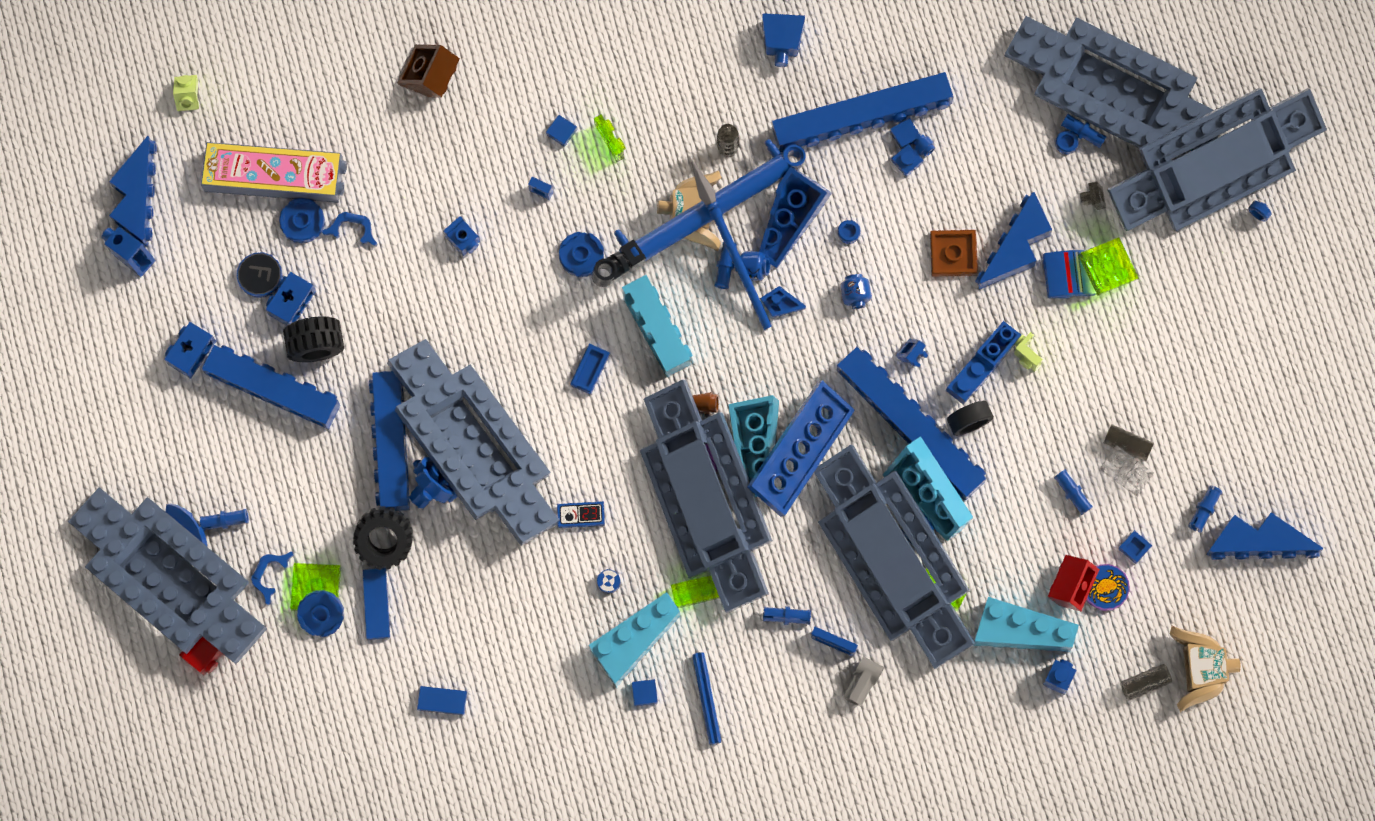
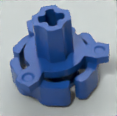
M429 457L413 462V472L418 475L415 478L418 486L411 492L409 498L418 508L424 509L433 499L446 503L447 501L452 502L458 497Z

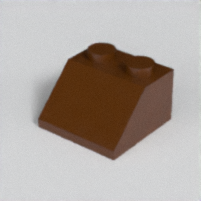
M415 44L397 84L427 97L442 98L448 89V83L452 75L456 72L460 58L442 45Z

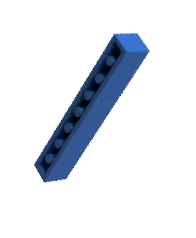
M943 72L772 120V131L780 152H784L790 145H798L800 147L807 145V147H812L826 139L834 141L841 138L844 134L850 133L855 135L861 133L865 128H880L887 122H901L908 116H922L927 114L929 110L936 108L937 110H944L953 103L954 96L947 74Z
M856 347L837 364L836 371L908 444L921 436L959 496L966 501L985 484V471L978 464L974 466L968 460L970 457L962 448L958 449L952 443L953 439L945 431L941 432L936 427V421L930 415L925 416L920 411V405L913 398L909 400L903 394L905 391L897 382L893 383L888 378L889 374L881 366L877 367L872 362L873 358L866 350L863 349L861 351Z

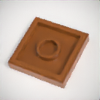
M976 230L930 231L932 277L978 275Z

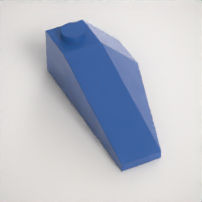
M792 167L788 169L777 186L769 222L759 252L765 254L766 258L770 259V264L775 268L780 266L832 194V192L815 180Z

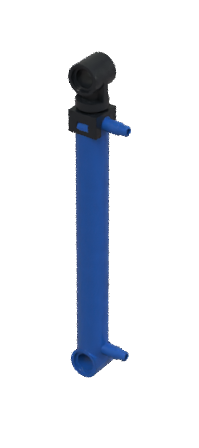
M770 139L766 140L765 145L773 158L715 193L716 201L719 203L718 207H720L722 214L781 180L790 167L799 171L806 158L804 149L798 145H790L784 152L780 153ZM788 156H794L798 162H791ZM701 201L636 241L633 239L629 242L619 229L616 230L614 235L621 247L619 251L596 262L591 277L593 282L599 287H607L625 273H631L638 269L648 259L713 221L709 214L710 210H707L706 204ZM605 269L610 275L607 277L601 276L599 270Z

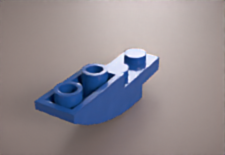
M1003 321L945 391L964 405L993 373L1021 337V334Z

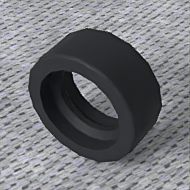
M983 400L956 410L947 417V422L953 435L961 436L990 423L994 416L987 401Z

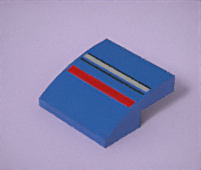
M1067 250L1042 254L1048 298L1068 299L1072 296H1094L1097 294L1092 250Z

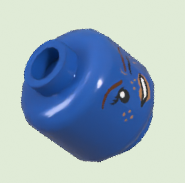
M862 274L846 276L845 280L841 283L843 303L852 306V309L866 307L865 303L872 299L869 279L863 277Z

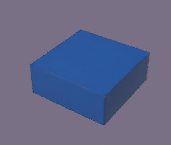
M558 115L546 131V135L565 147L578 128L561 115Z
M910 118L890 128V132L901 150L908 144L912 145L921 136Z
M531 177L528 183L529 191L550 201L554 193L552 185Z
M1134 530L1118 549L1137 564L1152 545Z
M655 679L632 682L634 706L658 704Z

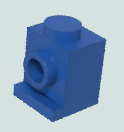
M461 216L443 230L446 239L462 256L467 253L471 254L479 246V236ZM463 233L467 234L464 239L459 238Z

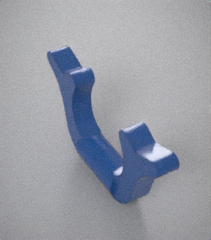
M342 212L329 228L322 231L323 235H333L335 238H339V227L343 222L348 221L361 224L365 227V233L360 239L361 243H370L374 247L378 246V243L372 236V224L366 216Z
M291 551L285 555L266 554L262 556L252 575V584L264 595L266 605L271 604V596L276 593L275 588L264 587L261 584V578L265 569L271 562H277L287 569L288 561L294 556Z

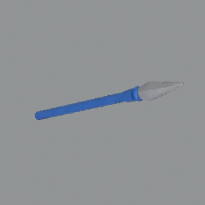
M692 161L691 164L699 198L706 204V209L710 210L709 214L715 221L763 329L766 330L772 327L722 217L723 214L720 207H718L719 203L716 201L715 190L696 163Z

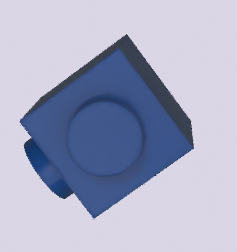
M1055 660L1043 685L1065 695L1077 670L1072 668L1073 664L1066 660Z

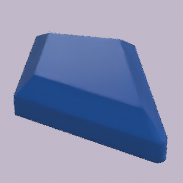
M780 286L760 298L773 318L806 309V305Z

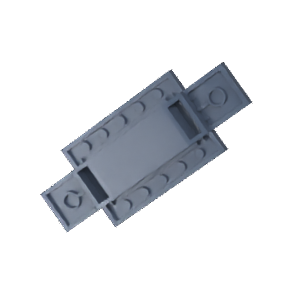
M1025 16L1005 52V57L1044 76L1035 91V96L1138 148L1214 111L1188 97L1198 79L1197 77L1077 17L1067 35H1064ZM1085 49L1166 89V91L1163 92L1085 53ZM1219 135L1216 136V137H1214V138H1212V139H1210V140H1208V141H1206V142H1204V143H1202V144H1200V145H1198V146H1196V147H1194V148H1192V149H1190V150L1193 151V150H1195V149H1197V148H1199V147H1201V146H1203V145H1205V144H1207V143H1209V142H1211V141L1217 139V138L1219 137Z
M1257 88L1138 148L1147 169L1108 188L1107 191L1124 230L1129 231L1166 212L1173 230L1178 231L1295 172L1296 169L1289 154L1290 149L1327 131V128L1311 89L1307 88L1269 107L1262 88ZM1251 119V122H1249V123H1247V124H1245V125H1243V126H1241V127H1239V128H1237V129H1235V130H1233V131H1231V132H1229V133H1227V134H1225V135H1223V136H1221V137H1219V138H1217V139H1215V140H1213V141H1211V142H1209V143H1207V144H1205V145H1203V146H1201V147H1199V148H1197V149H1195V150H1193V151H1191V152H1189V153H1187V154H1185V155H1183V156H1181V157H1179V158H1177V159H1175V160H1171V159H1173V158H1175V157L1181 155L1182 153H1184V152H1186V151H1188V150H1190V149H1192V148H1194V147H1196V146H1198V145H1200V144H1202V143H1204V142H1206V141H1208V140H1210V139H1212V138H1214V137H1216V136H1218V135H1220V134H1222V133H1224V132H1226V131H1228V130H1230V129H1232V128H1234V127H1236V126H1238V125H1240V124H1242V123H1244V122H1246V121H1248V120Z
M426 339L388 360V366L412 397L396 406V413L475 520L490 511L492 513L495 511L520 546L559 523V518L534 486L549 477L551 472L471 364L451 374ZM463 397L517 468L515 471L463 403Z
M683 379L643 398L658 439L656 443L641 449L640 453L688 578L693 579L710 571L726 613L769 595L753 550L771 543L773 540L755 494L747 488L750 482L723 413L718 412L702 420L688 383ZM706 443H708L741 529L737 528L707 452Z
M849 445L819 465L814 473L836 508L834 509L835 511L818 521L889 640L894 641L911 630L934 669L939 668L975 645L976 643L951 604L968 593L970 589L897 471L890 473L876 483L854 445ZM886 504H888L889 508H890L891 511L893 512V514H894V516L896 517L897 521H898L899 524L901 525V527H902V529L904 530L905 534H906L907 537L909 538L910 542L912 543L913 547H914L915 550L917 551L918 555L920 556L921 560H922L923 563L925 564L926 568L928 569L929 573L931 574V576L933 577V579H934V581H935L936 583H933V581L931 580L930 576L928 575L927 571H926L925 568L923 567V565H922V563L920 562L919 558H918L917 555L915 554L914 550H913L912 547L910 546L909 542L907 541L906 537H905L904 534L902 533V531H901V529L899 528L898 524H897L896 521L894 520V518H893V516L891 515L890 511H889L888 508L886 507Z
M98 487L68 521L100 549L85 568L186 654L201 637H204L234 664H237L267 630L261 622L234 601L249 584L248 580L150 498L147 497L131 514Z

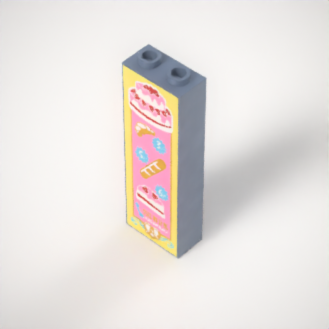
M206 142L201 187L204 192L284 199L307 198L313 201L339 203V197L344 194V182L341 181L342 174H346L347 161H344L342 154L337 152Z

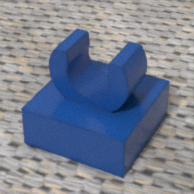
M909 338L896 357L902 362L920 367L921 365L917 362L916 358L919 355L923 358L928 357V354L923 350L926 345L920 340Z

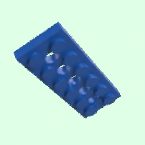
M823 380L818 381L747 488L780 517L785 516L855 409ZM823 407L828 411L829 416L827 419L821 414ZM811 425H814L817 429L815 437L810 433ZM799 442L805 446L804 454H801L798 450ZM787 460L793 463L794 468L792 472L786 467ZM776 477L779 478L782 483V487L780 490L777 489L774 485V480Z

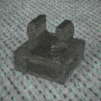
M1097 181L1088 183L1090 191L1079 193L1081 203H1084V206L1092 204L1097 210L1105 209L1106 203L1103 187Z

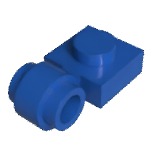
M924 134L919 136L913 143L915 149L908 144L891 158V161L906 177L923 164L924 160L920 155L927 157L935 150L934 142L929 136L925 137Z

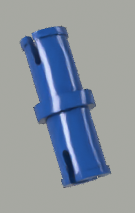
M1069 113L1061 124L1062 127L1077 134L1079 139L1082 140L1083 138L1099 149L1107 138L1106 135L1090 127L1091 124L1088 122L1085 124Z
M722 242L720 261H717L716 265L718 272L714 286L720 289H729L731 271L734 270L735 266L725 243Z
M1066 469L1054 477L1066 493V499L1072 501L1081 515L1093 508L1082 493V487L1080 485L1077 486Z
M1213 485L1208 486L1202 501L1196 505L1197 510L1188 524L1189 528L1199 533L1203 531L1209 516H1212L1215 512L1214 507L1223 493L1222 490L1216 486L1213 489Z
M247 509L232 512L224 510L220 511V514L200 516V526H202L204 531L221 527L228 529L229 526L249 523Z
M764 606L763 622H783L784 625H789V623L810 625L811 610L790 609V606H785V608Z

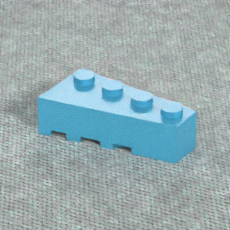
M647 275L623 286L624 302L666 377L690 366V357L693 355L688 345L682 344L680 340L682 335L676 324L672 325L669 319L671 317L666 306L661 304L659 293L655 286H652Z
M774 395L728 404L734 443L749 482H751L776 444L779 400Z
M921 436L907 445L882 474L886 477L890 473L897 471L921 512L946 541H949L961 532L973 518Z
M666 592L589 645L590 651L616 688L652 649L655 643L681 616L680 610Z
M988 597L974 640L976 644L973 646L1070 652L1073 648L1079 625Z

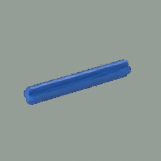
M704 652L693 654L692 658L708 742L710 745H717L721 743V736Z

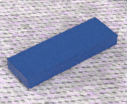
M381 568V570L364 569L362 571L366 639L391 638L386 568Z

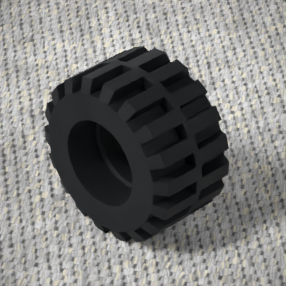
M326 316L305 318L295 321L283 329L287 358L291 361L302 363L322 361L340 354L345 349L340 321L336 318Z
M380 506L379 510L373 508L369 513H364L361 520L359 519L353 537L354 551L356 554L359 553V559L362 562L364 560L367 562V566L375 565L378 570H381V567H386L387 570L391 569L392 565H400L401 561L407 558L413 542V529L409 525L410 521L408 518L405 519L403 517L404 514L401 511L396 513L395 508L390 507V510H386L385 506ZM378 527L389 528L395 533L397 542L388 549L378 548L371 542L369 538L370 532Z

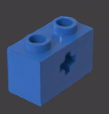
M292 272L287 277L284 276L281 279L275 296L271 295L266 303L268 315L286 326L299 319L316 293L313 284ZM286 297H287V298L293 297V300H292V301H291V300H288V301L286 302V301H285V298H286Z
M189 322L187 326H183L179 331L176 343L170 345L166 350L164 360L170 367L191 379L216 343L213 335ZM186 347H187V348H191V347L193 348L191 351H189V350L185 351V350H184Z

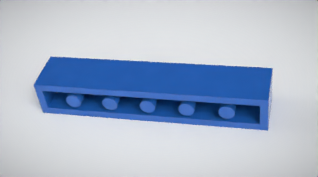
M216 345L213 346L202 367L205 375L329 430L341 406L336 395L328 391L321 393L316 390V386L308 382L301 384L295 381L296 378L284 372L283 375L276 373V369L268 364L258 365L248 355L242 354V356L234 354L233 349L222 345L221 348Z
M393 371L372 372L373 380H369V392L374 395V402H370L371 416H375V424L371 425L372 438H376L377 446L373 447V459L378 463V469L374 470L375 483H379V492H375L376 506H385L386 510H390V507L395 508V511L410 510L406 428L404 422L395 411L396 406L404 402L403 385Z

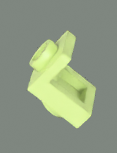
M197 75L174 77L173 96L177 111L198 110Z
M1030 332L1027 336L1022 335L1014 344L1016 346L1014 355L1019 358V363L1028 370L1031 368L1035 372L1041 366L1043 359L1028 347L1034 337V334Z

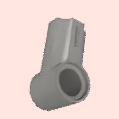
M863 656L843 698L861 707L870 689L877 683L884 667Z

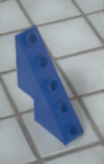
M149 136L143 140L109 181L112 187L124 196L122 201L109 215L115 224L146 247L153 237L152 227H149L150 219H153L154 216L153 206L150 205L151 198H154L155 187L152 184V176L156 174L153 154L157 153V143L152 141Z
M1032 192L1030 196L1025 195L1020 204V207H1022L1020 214L1015 213L1009 223V226H1011L1008 234L1004 232L998 241L1000 248L997 253L993 251L986 262L989 264L985 272L981 270L975 281L979 284V290L1035 267L1037 260L1030 245L1050 237L1052 233V228L1035 192Z
M1271 512L1258 530L1234 515L1206 555L1211 556L1212 560H1222L1226 556H1235V559L1239 560L1248 559L1249 556H1258L1259 559H1271L1273 555H1282L1284 559L1296 558V555H1305L1306 558H1319L1323 547Z

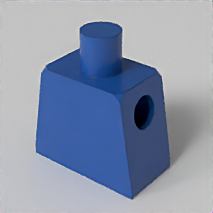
M763 13L762 26L766 55L775 56V66L787 67L788 56H798L805 28V15Z
M118 227L115 231L107 228L102 233L101 237L105 241L104 245L109 251L138 276L142 277L156 261L141 242L122 228Z

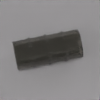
M732 124L722 125L717 134V147L719 153L724 157L734 156L739 147V133Z
M1111 424L1103 442L1113 447V449L1116 448L1145 462L1154 445V442Z
M1163 663L1120 681V685L1126 699L1131 701L1171 684L1172 678L1167 666Z

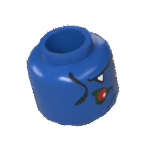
M744 251L740 257L751 281H762L765 276L769 275L770 259L766 258L763 252Z

